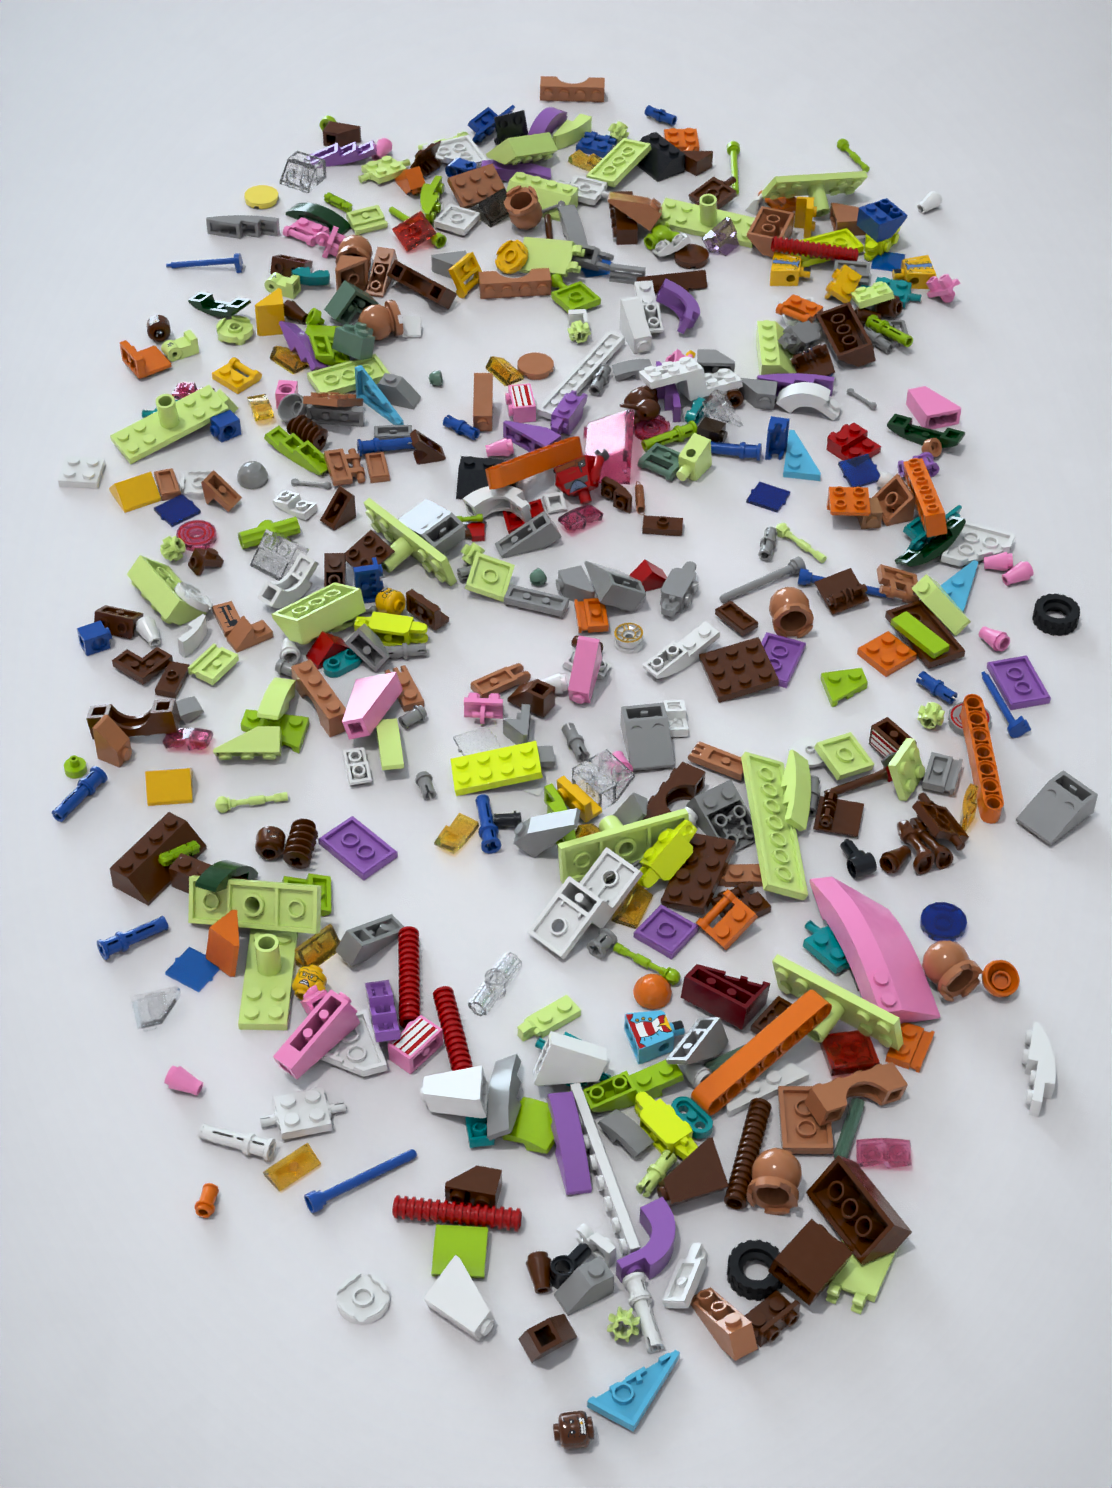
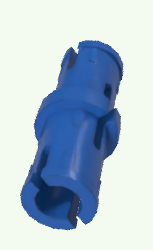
M650 105L645 109V115L655 118L658 122H665L671 126H674L677 122L676 115L669 114L664 109L659 110Z
M447 415L443 419V426L456 431L458 435H465L472 440H476L480 435L479 429L470 426L464 420H458L451 415Z
M925 671L918 675L922 679L917 678L916 682L930 690V694L933 696L937 695L948 704L954 703L956 699L952 697L957 698L958 694L946 687L943 681L934 679Z

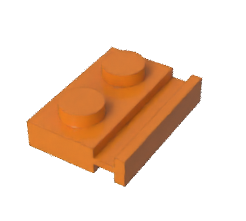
M598 598L583 599V601L574 599L579 633L587 630L588 633L609 631L606 607L599 602Z
M908 1022L901 1023L904 1044L899 1051L890 1047L885 1062H893L894 1065L906 1069L912 1068L919 1073L935 1032L924 1031V1028Z

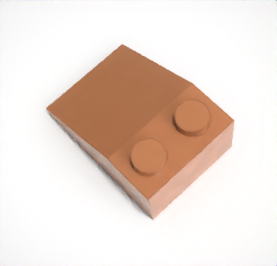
M614 192L608 194L607 202L649 231H651L662 215L661 203L654 198L651 200L648 197Z

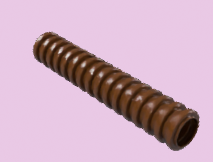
M754 1098L750 1101L728 1183L729 1187H727L728 1189L724 1197V1203L733 1209L740 1210L746 1207L747 1189L752 1181V1165L760 1154L772 1106L767 1100L762 1098Z

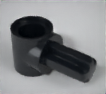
M845 839L840 844L841 849L848 857L847 869L852 878L855 879L877 870L875 858L870 852L865 853L863 850H858L853 841Z
M580 1243L569 1255H560L552 1260L550 1281L554 1288L559 1289L576 1268L581 1266L592 1254V1250L586 1243Z

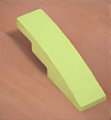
M792 749L789 751L781 788L785 790L783 804L787 807L784 821L798 831L806 830L810 811L811 775L808 760Z

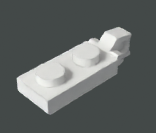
M692 1243L687 1257L679 1259L662 1299V1303L666 1308H689L707 1262L708 1252L705 1251L701 1243Z

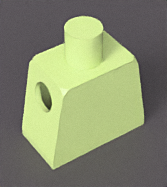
M696 433L691 436L678 457L679 470L676 476L679 480L685 481L688 478L697 481L711 467V439Z

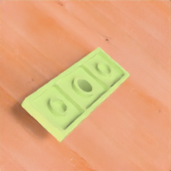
M866 171L775 176L761 193L763 198H770L772 200L779 197L787 199L794 196L814 197V206L817 207L816 217L830 212L826 194L831 196L839 193L852 194L868 176Z
M713 194L702 195L699 199V205L665 198L661 206L662 215L654 225L667 222L670 225L669 228L674 231L752 248L754 245L748 239L747 232L755 218L717 209V198Z
M210 385L176 402L172 395L162 394L155 401L157 412L110 435L118 450L132 464L211 423V417L228 411L229 407Z
M368 498L364 502L367 510L365 513L372 521V528L377 533L382 532L390 543L394 542L390 547L395 552L381 564L385 571L390 573L411 555L422 564L427 572L430 573L432 571L440 582H446L450 586L457 582L445 555L372 499Z
M684 808L623 825L618 817L614 815L606 816L599 823L600 832L557 844L560 881L563 884L568 876L577 882L581 881L606 847L630 864L637 860L641 861L646 850L658 841V837L663 831L668 828L674 830L681 822L689 820L687 810Z
M189 876L188 923L213 925L231 910H237L238 927L310 934L320 933L321 886L231 878L228 879L227 889L212 892L195 887V882L200 876Z
M250 929L238 1021L239 1030H288L298 932Z
M779 954L772 960L778 988L786 994L791 993L799 999L807 991L815 990L832 1005L830 1014L807 1034L812 1040L820 1043L823 1042L836 1023L841 1020L858 1029L863 1035L867 1037L872 1036L879 1040L885 1047H892L899 1051L904 1044L899 1017Z

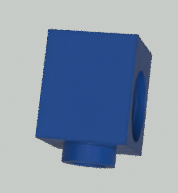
M231 410L210 418V432L221 443L241 435L240 419Z
M101 620L77 628L79 644L86 656L110 649L109 640L112 639L111 632L108 627H104Z

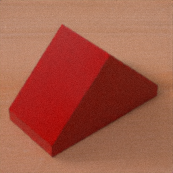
M645 559L629 575L642 582L645 592L662 588L667 579L666 574L661 568Z
M322 631L306 654V658L308 660L311 659L316 668L320 669L323 667L326 659L349 649V647L342 638Z

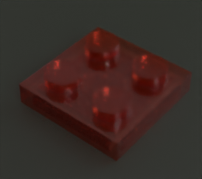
M419 211L392 229L407 252L436 234L422 211Z
M859 1030L828 1034L823 1042H819L831 1076L851 1074L858 1070L865 1071L880 1064L870 1036L863 1035Z

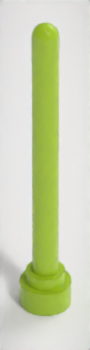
M731 141L727 144V153L731 158V176L736 179V182L732 184V189L736 190L738 194L737 155L740 153V145L736 141Z
M389 208V212L430 238L432 244L437 248H442L446 244L447 238L439 232L433 233L396 208Z

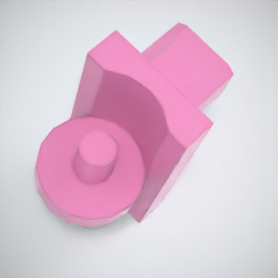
M336 226L333 227L330 235L326 232H319L315 237L318 245L326 246L322 255L324 258H327L328 254L336 257L338 247L346 237L337 233L339 228Z
M944 274L939 279L933 276L926 282L930 289L927 296L929 298L940 296L943 302H952L955 296L953 288L959 285L960 281L958 279L952 280L949 274Z
M470 692L468 697H464V717L480 718V724H485V718L503 719V699L500 698L498 693H491L488 698H480V694Z

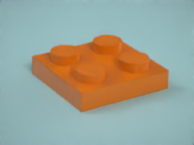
M664 129V138L680 151L685 150L688 145H694L697 151H699L697 129Z
M889 631L862 645L857 651V655L885 677L915 661L917 658L915 651Z

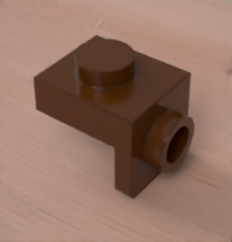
M195 548L189 559L188 566L196 575L201 576L205 566L222 567L224 560L213 548Z

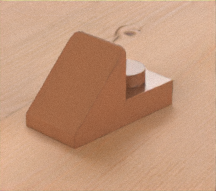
M214 470L201 482L207 505L215 499L229 512L242 498Z
M242 616L226 639L236 653L273 638V631L264 620L250 624L245 616Z

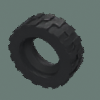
M1057 593L1043 595L1035 603L1032 620H1034L1033 623L1037 626V629L1043 631V633L1053 636L1068 635L1077 628L1080 607L1076 601L1066 595ZM1057 611L1065 614L1066 617L1054 618L1046 614V612Z
M747 1240V1242L738 1244L736 1248L734 1247L731 1255H729L727 1265V1281L730 1283L731 1289L735 1290L740 1297L743 1296L747 1300L753 1299L756 1301L766 1299L773 1292L781 1289L783 1283L770 1272L763 1280H752L743 1271L745 1263L750 1260L762 1261L770 1268L774 1259L780 1253L779 1249L776 1246H772L771 1243L761 1240Z

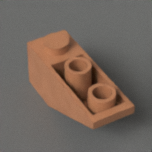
M377 247L366 289L370 296L384 297L392 278L387 276V273L394 260L398 261L395 249Z
M710 1287L693 1296L690 1305L720 1348L734 1361L758 1349L752 1322Z

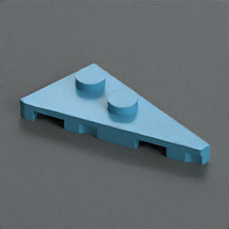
M363 366L355 367L357 398H363L365 404L392 424L403 425V419Z
M789 430L783 477L820 481L821 473L796 432Z
M973 560L940 585L963 613L978 566V561Z
M674 1350L671 1353H666L658 1358L657 1363L648 1368L642 1367L625 1377L622 1382H616L609 1387V1391L597 1398L592 1396L587 1401V1407L634 1432L680 1358V1352Z

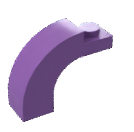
M554 107L545 108L535 118L528 135L550 132L552 135L556 127L562 126L567 120L568 112Z
M665 278L658 291L656 301L669 307L679 317L677 331L684 334L687 328H693L700 315L699 305L688 291Z
M663 1197L640 1207L639 1222L647 1232L650 1240L643 1248L616 1260V1276L621 1283L626 1275L633 1272H644L650 1280L658 1275L671 1259L674 1250L676 1226L674 1215Z

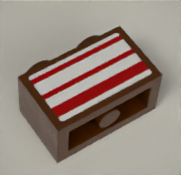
M886 717L871 725L869 745L880 755L886 757L891 753L897 752L906 738L912 737L889 717Z

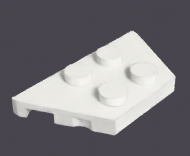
M780 1057L726 1104V1115L729 1118L748 1109L750 1101L754 1098L767 1100L778 1095V1086H797L808 1081L809 1073Z

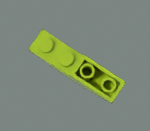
M436 175L432 183H424L421 190V219L424 226L428 229L436 219L437 213L441 211L439 198L445 188L444 183H442V176Z
M665 1059L631 1075L624 1071L583 1089V1093L591 1112L612 1111L635 1106V1096L640 1092H646L653 1099L663 1096V1089L684 1081V1077L677 1064H667Z

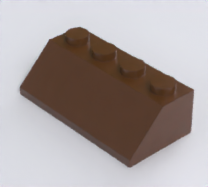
M850 302L815 314L838 360L857 367L876 361L873 344Z
M168 812L110 867L112 885L149 906L171 884L169 867L171 865L162 866L158 861L159 855L194 840L200 845V852L190 857L197 859L207 849V846L186 820Z
M838 1155L806 1192L861 1264H866L896 1251L912 1233L855 1161Z

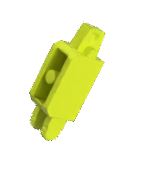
M900 227L891 238L876 242L866 234L864 246L866 253L864 254V259L871 261L876 257L881 258L898 242Z
M373 611L371 617H357L354 623V631L365 623L381 639L384 646L402 645V643L409 645L410 643H425L428 641V635L425 634L428 631L427 624L415 622L414 617Z
M684 820L674 830L668 828L659 835L658 841L646 850L639 862L642 865L639 870L643 875L636 883L637 885L651 888L659 879L663 881L670 880L691 856L693 846L689 842L698 829L689 820Z
M646 1092L636 1094L634 1110L640 1117V1127L654 1141L652 1145L661 1154L664 1150L671 1151L667 1156L668 1158L674 1153L675 1156L678 1155L684 1160L698 1147L692 1139L693 1131L689 1123L682 1121L676 1115L673 1107L667 1105L661 1098L655 1101Z

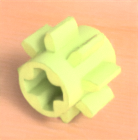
M619 121L616 124H611L608 129L611 132L610 136L617 139V142H620L623 138L627 139L629 135L627 132L628 127Z
M581 320L572 322L570 328L567 329L570 340H576L578 344L587 341L588 335H591L588 323L583 324Z
M168 536L162 540L164 544L160 545V551L165 559L178 561L183 558L182 553L185 552V543L182 539L176 536L172 538Z
M474 542L470 546L465 544L460 551L464 554L461 559L472 566L476 552L483 554L485 550Z
M928 702L926 707L920 706L917 720H920V723L925 728L935 729L936 724L942 725L945 711L942 710L939 704Z
M619 1306L616 1315L609 1314L608 1320L612 1323L608 1325L607 1332L613 1331L615 1341L621 1338L629 1342L631 1334L638 1335L639 1329L635 1325L640 1323V1317L634 1318L632 1314L633 1308L627 1311L622 1310ZM623 1321V1323L625 1325H628V1327L624 1328V1325L619 1324V1322Z

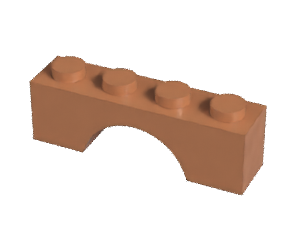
M541 76L540 101L604 102L605 78L589 77L584 82L570 84L562 82L557 76Z
M549 268L531 269L527 275L519 278L504 277L497 271L478 272L480 299L551 295Z
M311 659L291 666L292 680H296L295 689L302 698L308 696L317 711L320 724L329 737L346 732L342 723L346 708Z
M893 1062L884 1065L877 1064L871 1069L865 1071L858 1070L850 1076L837 1077L831 1082L825 1084L818 1083L812 1086L804 1103L819 1126L841 1119L847 1107V1098L866 1097L882 1106L900 1100L908 1084Z

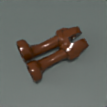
M917 817L911 818L910 823L908 820L897 823L898 835L901 841L905 844H910L916 851L917 856L914 859L913 868L917 874L923 875L929 872L933 863L938 869H945L951 865L954 858L951 851L947 847L940 845L929 834L927 826Z

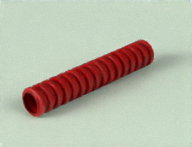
M774 236L771 243L772 252L776 250L778 253L782 251L784 254L786 252L788 254L793 253V255L798 254L799 256L803 254L804 257L809 255L811 258L814 256L815 258L820 257V259H831V261H834V259L857 261L859 254L857 248L853 250L852 247L847 249L846 246L842 248V246L836 247V245L831 246V244L826 245L825 243L821 245L819 242L815 244L813 241L811 243L809 241L804 242V240L799 241L798 239L794 241L793 238L788 240L787 237L783 239L782 237L777 238V236Z
M411 926L403 927L398 932L399 1025L403 1028L410 1021H414L420 1016L419 931Z
M449 986L439 987L433 992V999L440 1027L443 1029V1039L451 1070L472 1068V1060L458 1012L454 990Z
M396 1195L394 1198L392 1215L395 1219L401 1216L402 1219L410 1217V1220L418 1218V1221L426 1219V1222L434 1220V1223L442 1221V1224L450 1222L451 1225L457 1222L460 1226L466 1223V1226L474 1224V1227L482 1225V1227L490 1226V1229H494V1227H498L499 1230L506 1228L507 1231H510L512 1228L515 1232H518L522 1219L520 1208L513 1210L512 1207H509L507 1210L504 1206L498 1209L495 1205L489 1208L488 1205L481 1207L480 1204L473 1206L472 1203L465 1205L464 1202L457 1204L456 1201L449 1203L448 1200L442 1203L439 1199L433 1202L430 1198L428 1201H425L424 1198L417 1200L416 1197L409 1199L408 1196L401 1198L400 1195Z

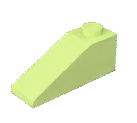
M927 574L912 587V590L955 636L971 622L940 584Z

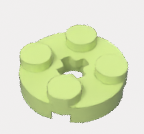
M235 315L231 316L232 319H221L216 326L219 341L243 345L245 340H248L253 335V324L250 323L248 318Z

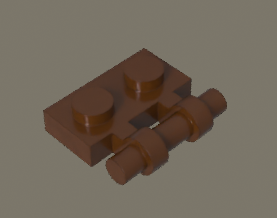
M751 881L735 885L734 889L730 891L754 911L758 918L771 912V905L758 891L751 895L748 891L754 889ZM725 891L718 893L717 897L711 900L713 907L724 896L723 893ZM732 903L720 913L721 918L734 906Z

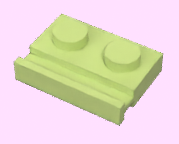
M379 205L346 213V218L352 230L355 231V235L384 229L388 226V222L385 221V216Z
M212 644L188 667V673L190 675L195 674L196 678L214 685L239 661L238 654L223 647L218 648L216 644Z

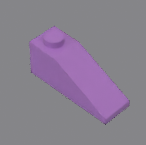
M507 420L503 422V437L512 439L514 444L528 452L561 440V435L547 427Z

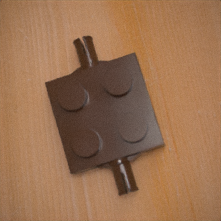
M713 176L690 193L689 200L699 205V199L702 195L713 194L717 198V209H720L737 196L736 190L730 187L736 182V179L731 176L728 180L722 181Z
M924 792L919 794L918 800L920 801H916L912 808L917 813V818L929 829V834L935 839L948 840L953 843L957 850H962L965 847L966 840L969 838L967 833L946 807L935 804Z

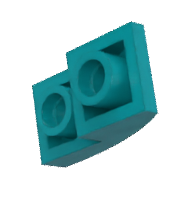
M298 267L292 270V275L300 276V284L323 286L330 283L328 270H317L314 273L310 272L309 267Z
M464 1116L470 1148L495 1145V1140L489 1141L487 1137V1117L474 1118Z

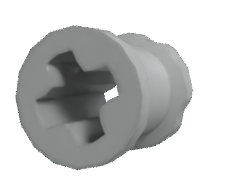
M602 928L599 931V935L587 943V949L592 956L602 959L606 955L607 949L617 943V937L608 928Z

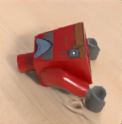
M603 448L602 453L598 449L595 450L596 457L584 455L555 467L553 470L556 474L555 486L568 496H578L581 505L592 502L589 491L598 488L603 463L610 456L605 448Z

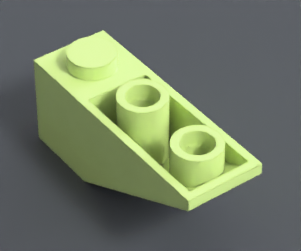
M257 726L214 748L213 753L215 756H219L221 760H231L232 756H241L243 760H253L254 756H263L265 760H274L276 756H281L282 730L280 726Z

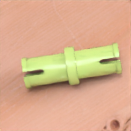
M664 1150L655 1164H651L648 1167L647 1174L636 1186L639 1194L645 1188L646 1191L642 1196L649 1197L658 1183L677 1161L674 1153L668 1159L667 1156L671 1151Z

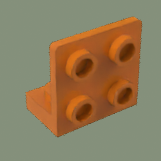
M127 340L120 342L122 361L138 379L172 367L171 362L156 346H151L137 352L136 348L131 346Z
M829 487L827 510H830L831 515L870 516L868 488Z

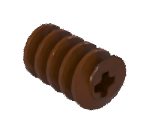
M299 415L292 418L287 424V432L289 434L294 433L303 442L310 441L319 451L324 448L328 431L317 425L310 418H307L305 415Z
M301 818L293 821L283 852V859L294 868L305 869L311 863L310 860L313 856L312 853L315 849L316 839L318 838L316 825L313 821Z

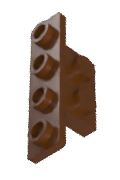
M705 270L636 278V282L652 280L655 294L658 293L665 278L678 284L688 292L692 289L707 288Z

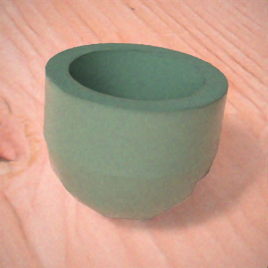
M441 370L431 372L429 375L430 384L434 386L443 385Z
M537 568L530 574V581L533 585L539 586L547 582V577L540 568Z

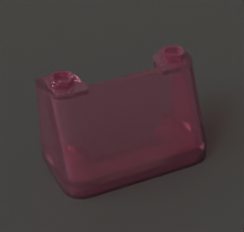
M624 410L589 422L588 427L584 426L583 438H587L585 455L596 457L594 451L598 449L602 453L603 448L610 455L603 463L598 483H601V480L607 476L619 484L630 485L635 410Z

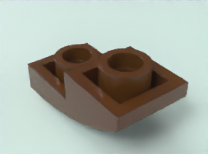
M605 476L601 480V495L613 500V507L630 514L632 512V495L621 484Z

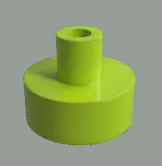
M328 115L324 116L320 121L321 130H324L329 121L337 122L335 118Z
M316 308L311 309L307 315L306 324L323 325L325 320L321 318L322 312Z
M76 755L67 759L64 763L66 776L72 779L83 777L87 772L85 760Z

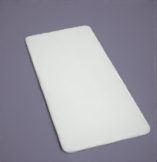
M531 780L507 786L539 796L546 784Z

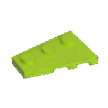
M245 710L241 721L242 731L248 732L257 726H280L282 730V747L286 745L291 747L294 752L300 753L309 726V717L284 714L279 720L257 717L258 711Z

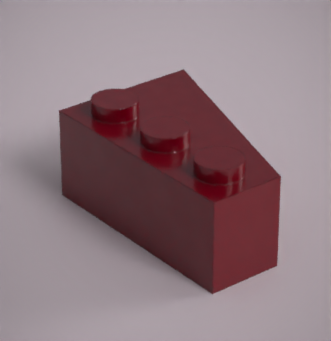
M696 964L684 977L681 998L743 1030L766 1005L770 983L765 981L762 984L750 982L748 977L741 976L739 979L727 976L726 971Z

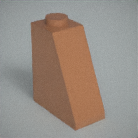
M831 203L829 218L833 230L837 231L848 228L854 236L866 235L857 226L859 207Z
M474 373L473 427L480 431H492L493 373Z

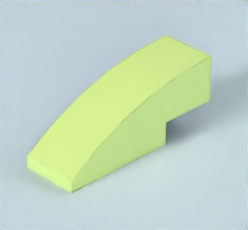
M579 114L574 121L566 120L553 134V140L557 149L568 147L580 141L582 137L584 138L585 132H591L592 116Z
M275 677L263 696L257 717L279 720L289 710V701L295 697L296 680Z
M397 718L383 719L376 726L382 770L404 768Z

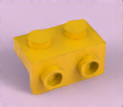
M798 196L796 199L794 227L804 228V238L811 237V232L815 231V221H812V218L816 217L817 207L814 206V197Z
M845 264L840 269L837 268L832 274L833 280L829 282L825 289L827 293L824 298L828 299L832 295L844 304L850 302L852 298L851 292L856 290L862 275Z
M564 775L557 779V791L564 803L570 809L578 808L581 810L579 817L585 823L602 813V808L577 784H572Z

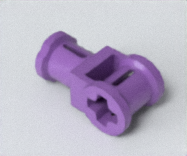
M930 452L913 456V458H923L930 477L935 476L939 472V466L933 461L934 457ZM903 460L898 461V473L901 477H905Z

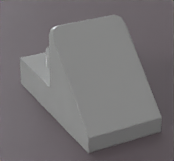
M522 704L521 713H517L516 719H503V734L516 745L528 742L530 705Z

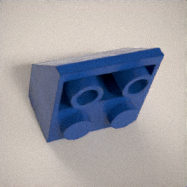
M881 199L880 201L859 207L857 226L873 240L880 242L891 238L907 219L908 215L889 199Z

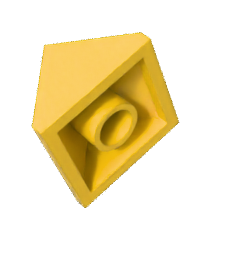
M280 288L255 304L257 335L283 334L279 325L280 321H285L282 290Z
M151 472L115 483L109 488V491L125 513L161 501Z
M192 768L145 771L148 806L193 803Z

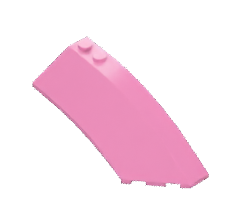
M832 876L810 879L809 882L822 920H826L842 948L858 985L861 997L899 1017L900 1024L939 1019L940 1014L917 954L903 928L890 910Z

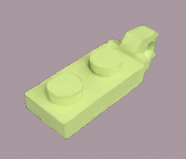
M565 995L528 1016L524 1023L517 1027V1036L523 1042L534 1035L543 1038L549 1035L550 1031L554 1032L580 1017L581 1009L568 995Z

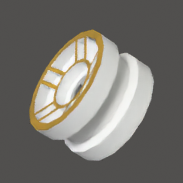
M624 623L616 627L614 642L617 650L622 653L633 654L642 649L643 629L639 625Z

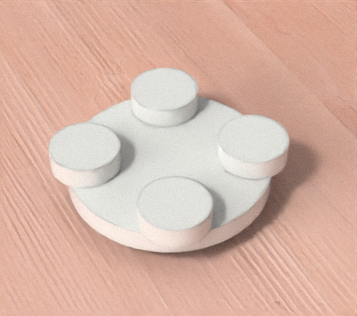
M806 737L796 740L789 746L788 753L793 749L807 759L809 769L819 766L826 767V764L814 749L816 743L820 742V740Z

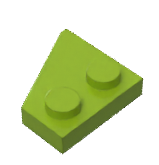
M862 668L821 673L820 678L831 707L837 706L838 701L844 697L849 699L855 693L865 690L868 684Z

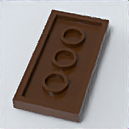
M922 600L886 611L885 618L890 624L891 619L907 611L950 645L949 651L933 659L896 630L911 649L917 653V656L928 669L964 657V648Z
M695 833L689 842L693 846V853L670 879L661 898V904L665 907L705 915L736 848L735 840Z

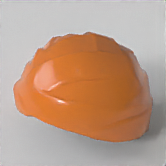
M995 960L988 963L981 976L982 984L988 993L1000 998L1012 995L1018 989L1020 982L1016 968L1005 960Z
M647 974L637 980L633 994L640 1006L648 1009L663 1008L669 1003L672 991L669 982L663 976Z

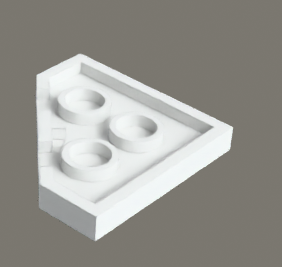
M469 135L441 141L435 156L436 159L450 164L455 158L459 157L475 162L477 168L481 167L482 160H487ZM430 144L422 145V150L426 149Z
M966 522L957 539L943 552L941 562L961 567L968 565L973 560L981 561L984 560V557L1003 552L1008 553L1013 545L1015 534Z
M366 1009L356 1013L360 1024L320 1059L363 1077L387 1071L386 1060L379 1042L375 1040L373 1026Z

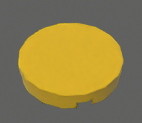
M509 240L502 244L496 253L497 260L495 259L497 268L505 274H513L522 269L528 258L527 247L519 240Z

